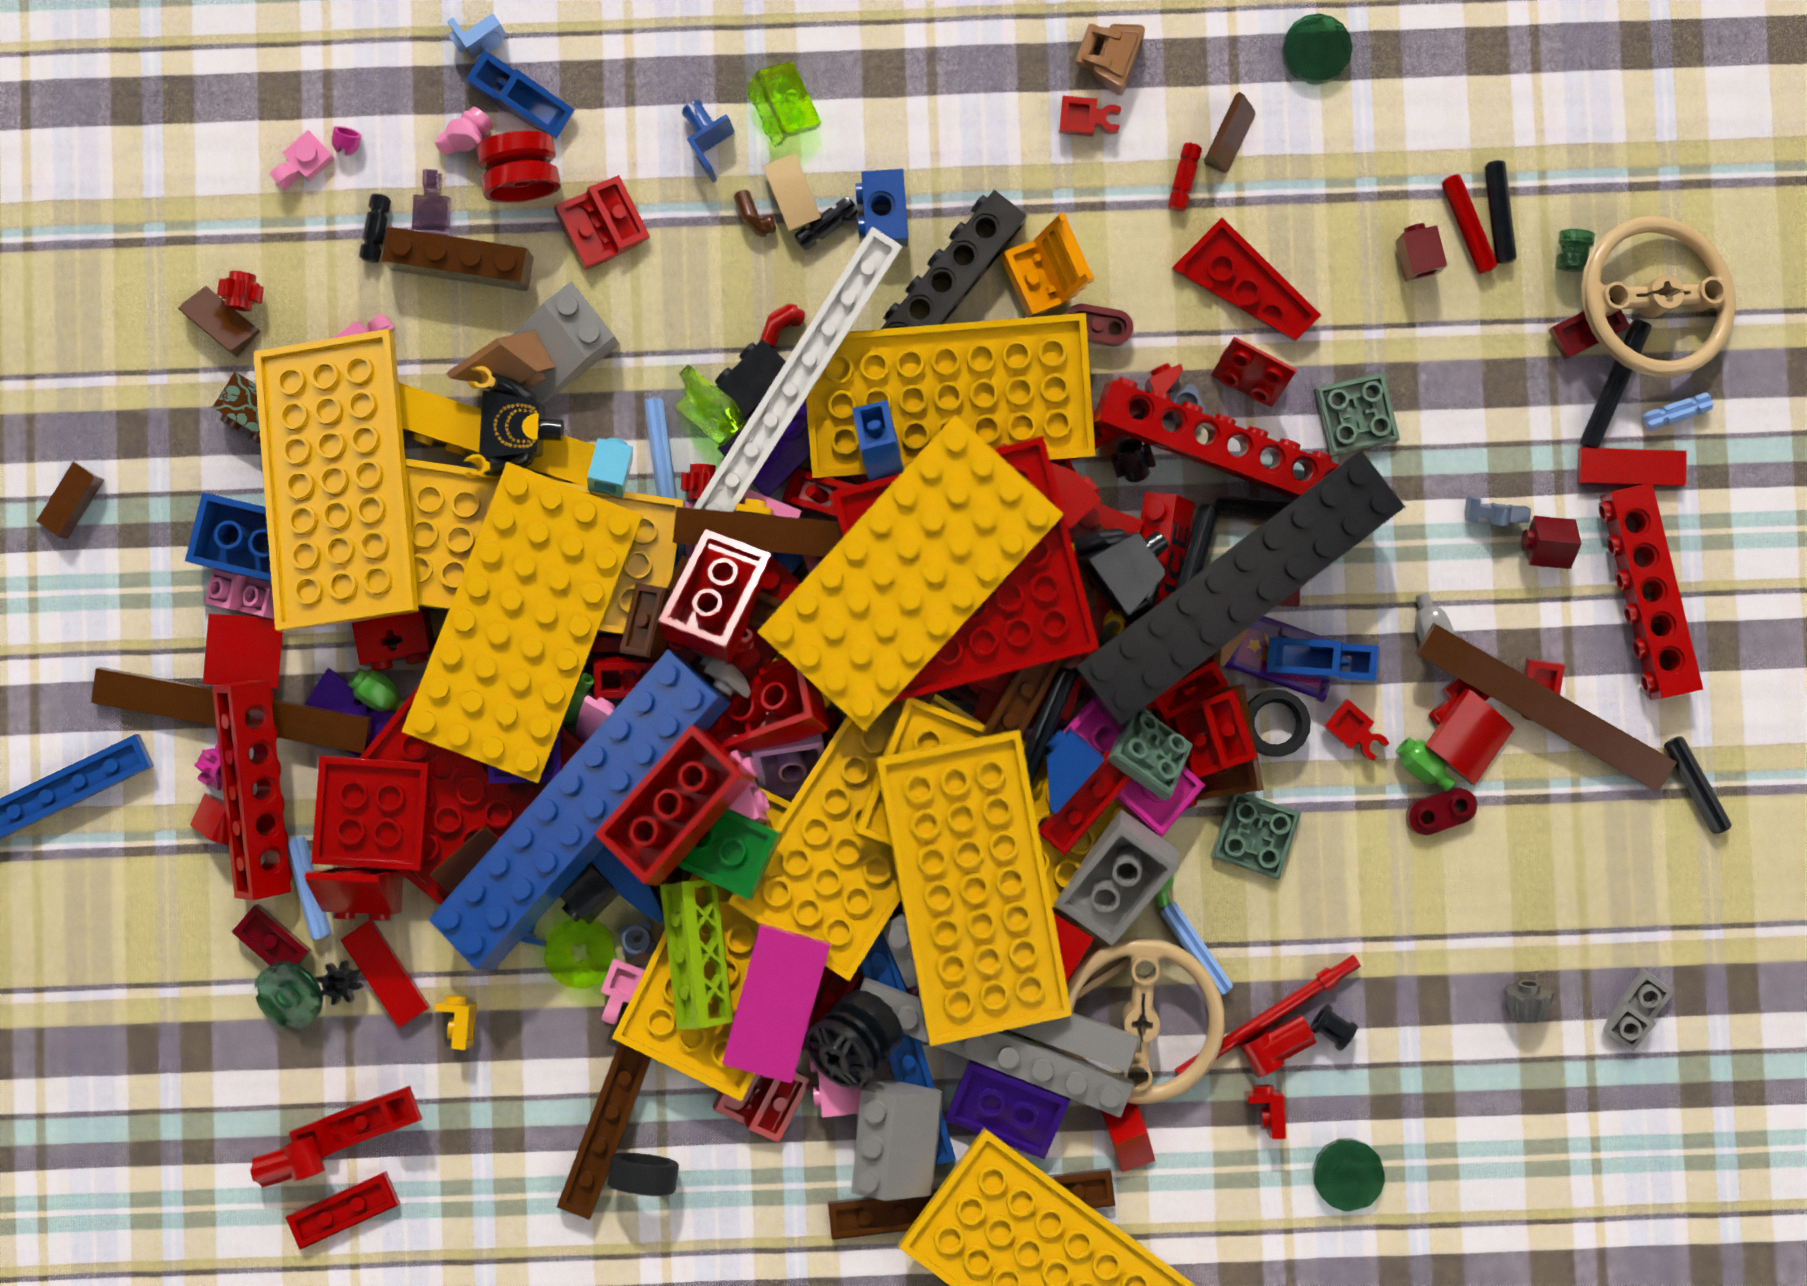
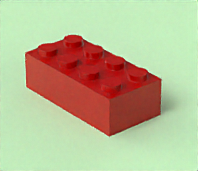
M691 724L594 834L644 884L660 886L756 777L706 729Z

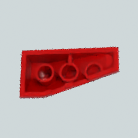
M785 657L770 662L758 670L760 674L748 682L751 692L748 698L734 692L731 697H727L732 704L707 730L729 752L735 750L747 752L797 742L830 731L825 702L820 689Z

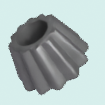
M1522 980L1514 984H1508L1503 989L1510 1016L1514 1020L1526 1023L1544 1021L1555 995L1551 987L1543 986V984L1533 980Z

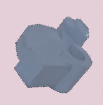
M1468 496L1464 515L1468 522L1478 523V518L1482 517L1489 519V523L1493 525L1508 526L1510 523H1529L1531 508L1527 506H1513L1511 504H1481L1480 498Z

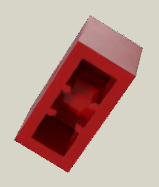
M420 609L419 612L352 623L359 664L371 666L372 670L381 671L393 668L392 662L406 659L407 664L428 661L427 655L432 654L435 647L430 613L423 609ZM395 635L402 637V642L397 643L396 648L389 646V641L394 640Z
M624 653L596 654L593 664L595 699L599 697L625 698L657 661Z

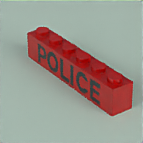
M1145 492L1140 519L1144 522L1139 534L1143 539H1146L1154 531H1158L1166 538L1169 544V548L1156 557L1165 569V575L1160 580L1161 587L1154 604L1155 606L1174 592L1189 542L1195 502L1177 494ZM1125 622V628L1132 623ZM1154 700L1144 707L1160 710Z

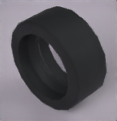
M1269 690L1257 694L1248 702L1258 753L1264 756L1282 757L1296 752L1304 745L1310 733L1311 718L1306 705L1298 696L1283 690ZM1281 703L1287 706L1294 714L1296 720L1295 731L1292 737L1284 743L1269 744L1263 741L1256 732L1255 717L1258 711L1266 704Z
M642 1153L614 1154L611 1156L607 1184L610 1188L630 1194L645 1196L672 1195L676 1191L679 1164L672 1159Z

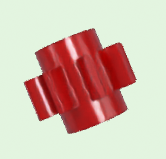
M229 271V278H219L217 295L225 299L224 306L239 311H251L252 305L255 303L262 304L264 287L256 283L257 276L242 271Z
M690 464L689 473H681L680 489L683 492H688V500L698 501L715 474L716 466L710 464Z

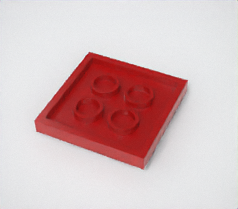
M319 756L311 864L421 871L423 869L430 763Z

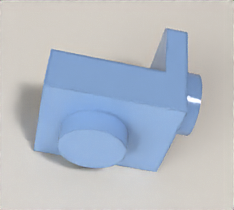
M493 13L465 33L453 17L447 21L453 30L448 36L460 53L466 49L473 59L482 54L484 49L487 52L495 50L502 43V39L507 36Z

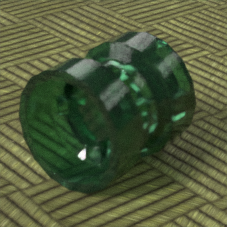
M1584 229L1561 230L1558 238L1561 252L1556 256L1555 267L1562 271L1583 272L1589 257L1590 248L1594 246L1595 233Z

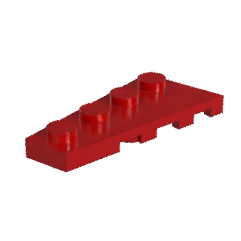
M1222 217L1172 267V270L1294 341H1297L1321 317V314Z

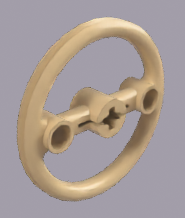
M1663 216L1634 218L1621 223L1606 233L1595 245L1587 259L1581 285L1582 303L1586 319L1601 346L1625 367L1652 377L1680 376L1702 367L1712 360L1723 348L1734 323L1736 309L1735 289L1728 267L1716 247L1693 227L1679 220ZM1642 233H1660L1683 242L1702 259L1711 277L1696 284H1682L1676 277L1667 274L1661 275L1640 287H1628L1626 284L1618 281L1604 285L1600 281L1603 266L1611 251L1626 238ZM1677 306H1690L1696 311L1714 308L1717 312L1713 330L1700 349L1690 356L1672 361L1656 360L1635 352L1625 345L1614 333L1605 317L1621 309H1637L1641 315L1647 318H1655Z
M1128 938L1116 941L1113 946L1107 944L1087 956L1075 968L1066 982L1071 1012L1074 1013L1075 1003L1080 990L1096 970L1117 958L1130 957L1129 968L1133 977L1131 1002L1127 1003L1123 1008L1121 1016L1125 1031L1140 1036V1048L1137 1045L1130 1070L1134 1067H1142L1146 1070V1074L1140 1080H1133L1134 1086L1127 1103L1152 1104L1169 1100L1197 1084L1209 1071L1217 1058L1225 1030V1014L1221 995L1206 968L1192 954L1177 945L1152 938ZM1167 959L1182 967L1200 987L1208 1009V1031L1202 1050L1195 1061L1184 1072L1167 1082L1153 1085L1151 1084L1152 1072L1149 1066L1150 1041L1157 1036L1160 1029V1020L1153 1007L1154 982L1159 978L1160 960ZM1147 960L1154 964L1153 970L1147 975H1139L1135 972L1137 964L1141 961ZM1142 993H1144V994H1143V1000H1142V1007H1141V997H1142ZM1143 1009L1147 1021H1143L1139 1035L1135 1021H1138ZM1063 1050L1064 1054L1088 1063L1084 1057ZM1122 1071V1076L1130 1079L1128 1073Z

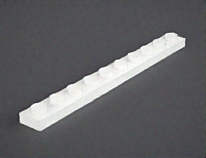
M871 227L693 508L735 511L736 504H739L903 246L874 227Z

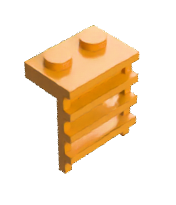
M1065 213L1057 215L1033 241L1005 250L999 256L1027 318L1069 304L1071 298L1077 297L1079 295L1078 292L1087 287L1086 284L1092 283L1095 280Z

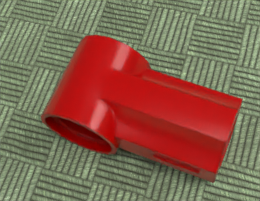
M1298 1015L1269 1032L1267 1030L1258 1032L1239 1044L1255 1076L1259 1078L1276 1071L1284 1065V1060L1317 1042L1304 1017Z
M312 1135L291 1142L281 1149L253 1158L250 1173L253 1182H257L262 1188L289 1179H293L294 1182L323 1172L325 1168L315 1137Z

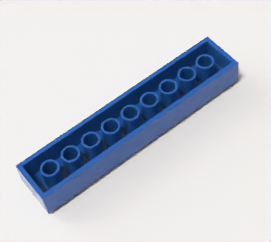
M667 650L428 920L474 969L494 970L605 846L594 833L692 724L708 730L732 703L714 688L683 656Z

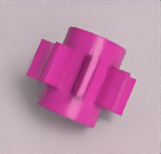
M217 743L215 749H203L198 762L194 766L202 772L197 777L200 782L206 786L211 785L216 790H221L222 775Z

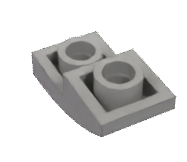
M692 650L702 658L699 664L705 668L704 672L715 680L712 685L714 688L729 697L734 692L748 698L751 693L744 675L732 662L728 664Z
M1642 968L1612 1011L1603 1028L1604 1032L1634 1052L1655 1026L1653 1019L1675 993L1674 990Z

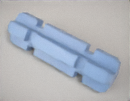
M1702 393L1691 397V399L1687 398L1663 406L1660 410L1657 408L1648 411L1642 415V420L1645 428L1648 431L1663 427L1664 424L1667 426L1711 411L1713 409V402L1708 393Z

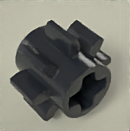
M1135 439L1122 441L1116 448L1117 453L1110 455L1116 477L1121 478L1124 476L1128 482H1140L1146 479L1150 474L1149 468L1156 466L1151 446L1146 443L1142 445V442Z
M348 960L341 961L339 969L332 962L326 964L325 968L328 973L316 977V980L322 983L323 989L318 995L332 997L331 1005L338 1004L341 996L348 1003L354 1001L352 991L359 990L364 986L358 983L357 975L361 971L359 969L353 971L348 968ZM343 976L346 982L342 984L341 988L337 989L334 983L338 981L339 977Z

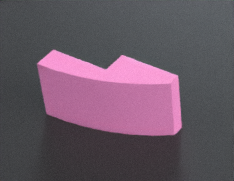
M212 569L204 603L274 619L272 582Z
M587 695L578 716L575 737L582 743H585L616 707L606 699L599 697L595 700Z

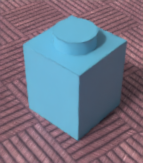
M598 438L587 476L588 490L623 498L633 461V446L618 438H608L607 440Z

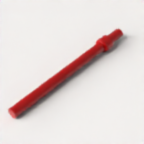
M1351 955L1331 969L1328 967L1315 974L1317 978L1223 1037L1216 1059L1322 991L1329 992L1337 987L1339 980L1361 967L1357 958ZM1199 1053L1175 1068L1176 1073L1179 1075L1195 1061Z

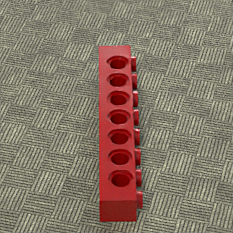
M1118 377L1117 381L1111 380L1105 383L1093 417V424L1293 499H1296L1339 466V464L1332 462L1333 457L1329 454L1315 450L1312 451V454L1299 450L1301 445L1295 441L1281 438L1280 442L1268 438V432L1263 429L1248 426L1246 430L1236 426V420L1231 417L1216 414L1214 418L1202 413L1204 408L1190 402H1183L1182 405L1170 401L1171 396L1169 394L1151 389L1150 393L1137 389L1138 383L1123 377ZM1132 401L1138 402L1143 408V416L1140 420L1133 418L1129 412V406ZM1165 413L1172 415L1175 419L1176 426L1173 432H1169L1163 427L1162 418ZM1198 426H1202L1207 430L1208 440L1205 444L1199 443L1195 437V430ZM1231 438L1236 439L1240 444V453L1237 457L1233 456L1228 450V442ZM1264 450L1268 451L1272 456L1273 461L1269 469L1264 467L1260 460L1261 453ZM1296 462L1300 463L1304 468L1305 473L1301 481L1296 479L1293 474V466Z

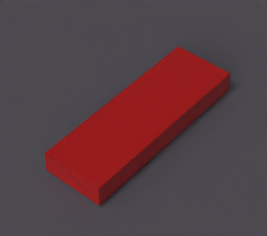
M1579 448L1577 484L1638 486L1652 483L1653 486L1683 487L1686 486L1687 451Z
M1108 749L1103 754L1104 761L1057 814L1053 812L1038 829L1039 834L1064 856L1132 779L1107 761L1110 754Z
M368 920L340 939L398 1028L431 1007L373 920Z
M384 1171L286 1216V1220L297 1246L301 1250L398 1206L400 1201L387 1171Z

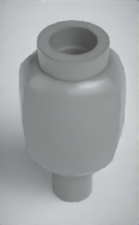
M1423 593L1415 597L1420 609L1415 616V627L1420 643L1433 623L1455 635L1447 614L1441 608L1433 606L1429 593Z

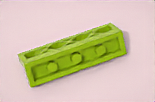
M706 879L660 885L677 1030L701 1029L733 1023L717 885ZM705 887L707 902L702 909L695 902L694 888ZM703 923L710 929L711 938L707 945L700 940L699 930ZM707 960L711 961L715 968V975L711 982L704 977L703 967ZM712 996L719 1002L720 1017L709 1018L708 1002Z

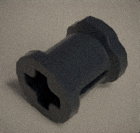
M1327 1004L1317 1013L1310 1028L1313 1033L1319 1032L1335 1043V1048L1341 1051L1354 1037L1358 1025L1352 1021L1348 1023L1332 1012L1333 1007Z

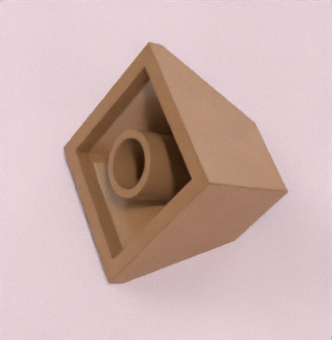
M532 330L497 338L446 373L450 379L481 383V373L473 371L471 368L484 366L491 371V374L516 380L520 384L526 385L527 389H531L546 380L544 374L555 368V365L536 331Z

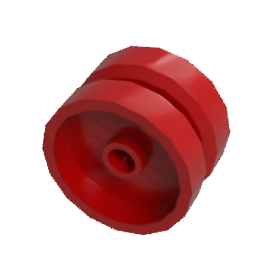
M531 130L513 131L488 137L476 146L478 164L481 169L486 170L481 177L483 195L487 200L501 203L526 202L550 196L561 188L559 171L555 165L550 164L556 157L554 141L550 134Z

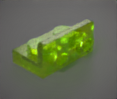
M793 61L760 69L747 84L749 100L756 107L762 120L763 130L770 137L774 147L782 145L787 137L815 130L822 123Z
M688 364L678 373L685 385L682 389L685 396L676 403L675 408L719 446H724L746 422L735 401Z

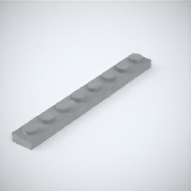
M864 977L860 990L869 991L880 997L892 1008L899 1018L903 1034L928 1043L920 998ZM1006 1031L934 1045L1117 1117H1121L1134 1086L1133 1080Z

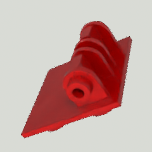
M1234 336L1228 347L1221 354L1211 376L1220 380L1224 385L1233 387L1251 396L1255 401L1264 403L1272 408L1295 375L1297 369Z

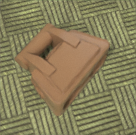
M1089 24L1074 63L1093 72L1094 78L1116 95H1123L1144 41L1145 27L1135 24H1112L1108 28ZM1097 41L1103 44L1099 56L1092 55Z

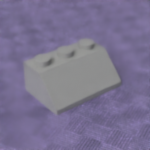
M879 1077L873 1078L861 1089L851 1193L884 1201L925 1197L933 1194L943 1098L942 1090Z

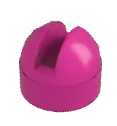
M336 126L332 133V146L337 153H340L341 149H345V155H352L358 150L362 135L354 129Z

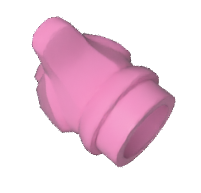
M472 107L469 111H464L461 118L453 119L448 123L445 131L438 135L435 145L445 155L456 151L468 152L474 150L478 143L489 135L493 124L483 111L477 107Z

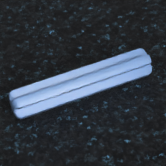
M304 836L291 838L288 841L287 853L310 938L318 940L331 935V930L326 912L321 911L304 880L305 872L314 871L306 838Z
M1171 902L1160 910V915L1185 951L1192 954L1206 968L1221 996L1229 992L1233 988V984L1175 902Z

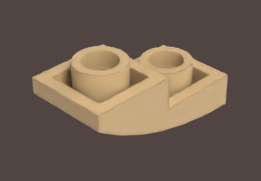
M796 153L763 165L789 231L821 219Z

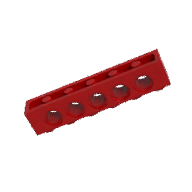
M1647 483L1601 495V502L1598 507L1601 520L1607 524L1609 532L1607 547L1610 555L1615 557L1618 570L1615 573V579L1619 590L1624 592L1626 600L1624 616L1627 623L1632 625L1635 637L1632 641V648L1635 657L1641 661L1643 669L1641 685L1644 692L1649 694L1650 700L1703 690L1653 484ZM1627 515L1636 521L1637 528L1634 533L1630 532L1625 526ZM1636 549L1644 554L1645 563L1643 567L1638 566L1634 562L1633 555ZM1644 584H1648L1653 589L1651 601H1647L1642 595ZM1653 618L1658 619L1662 625V631L1658 636L1652 632L1650 627ZM1662 652H1665L1670 658V666L1667 670H1664L1659 664V657Z
M247 680L212 685L234 898L254 901L290 893L292 870L288 864L287 845L289 839L284 826L283 811L285 801L280 787L281 764L277 758L276 749L278 732L273 720L272 706L274 695L270 688V681ZM247 712H249L250 714V721L248 725L246 724L245 720ZM252 747L254 754L253 758L250 760L249 751ZM257 783V792L254 795L253 786ZM260 818L261 826L259 830H257V821ZM264 853L265 859L264 863L261 866L260 859L262 854Z

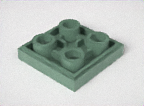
M1384 372L1314 389L1329 455H1341L1400 440Z
M1141 709L1123 723L1107 761L1166 801L1173 794L1193 744L1159 721L1152 714Z
M1246 793L1230 795L1210 856L1279 880L1301 812Z

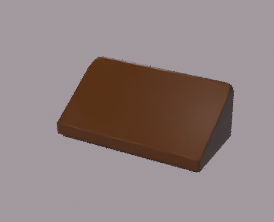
M1238 92L1235 94L1204 159V164L1223 173L1229 171L1255 117L1256 112L1243 93Z
M205 286L182 303L178 310L227 351L238 357L260 330L236 310L225 307V301Z
M73 461L36 521L58 537L68 539L104 479Z
M636 583L619 649L620 653L658 661L664 655L668 640L664 639L658 620L673 593L672 590L665 587Z
M488 825L482 827L438 866L430 876L451 894L496 844L499 838Z

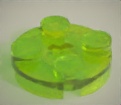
M582 918L577 923L573 919L565 921L550 933L545 946L544 963L551 975L559 983L570 988L587 989L603 981L607 976L613 958L617 959L613 935L608 927L596 919L590 925ZM584 943L588 946L586 953L590 957L588 960L581 959L577 962L574 960L575 954L572 951V947L574 945L580 947Z

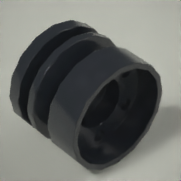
M857 989L847 992L832 1007L829 1013L825 1014L819 1022H816L806 1035V1047L817 1069L830 1081L841 1087L852 1089L862 1086L877 1071L880 1065L891 1057L903 1041V1030L899 1018L892 1008L871 992Z

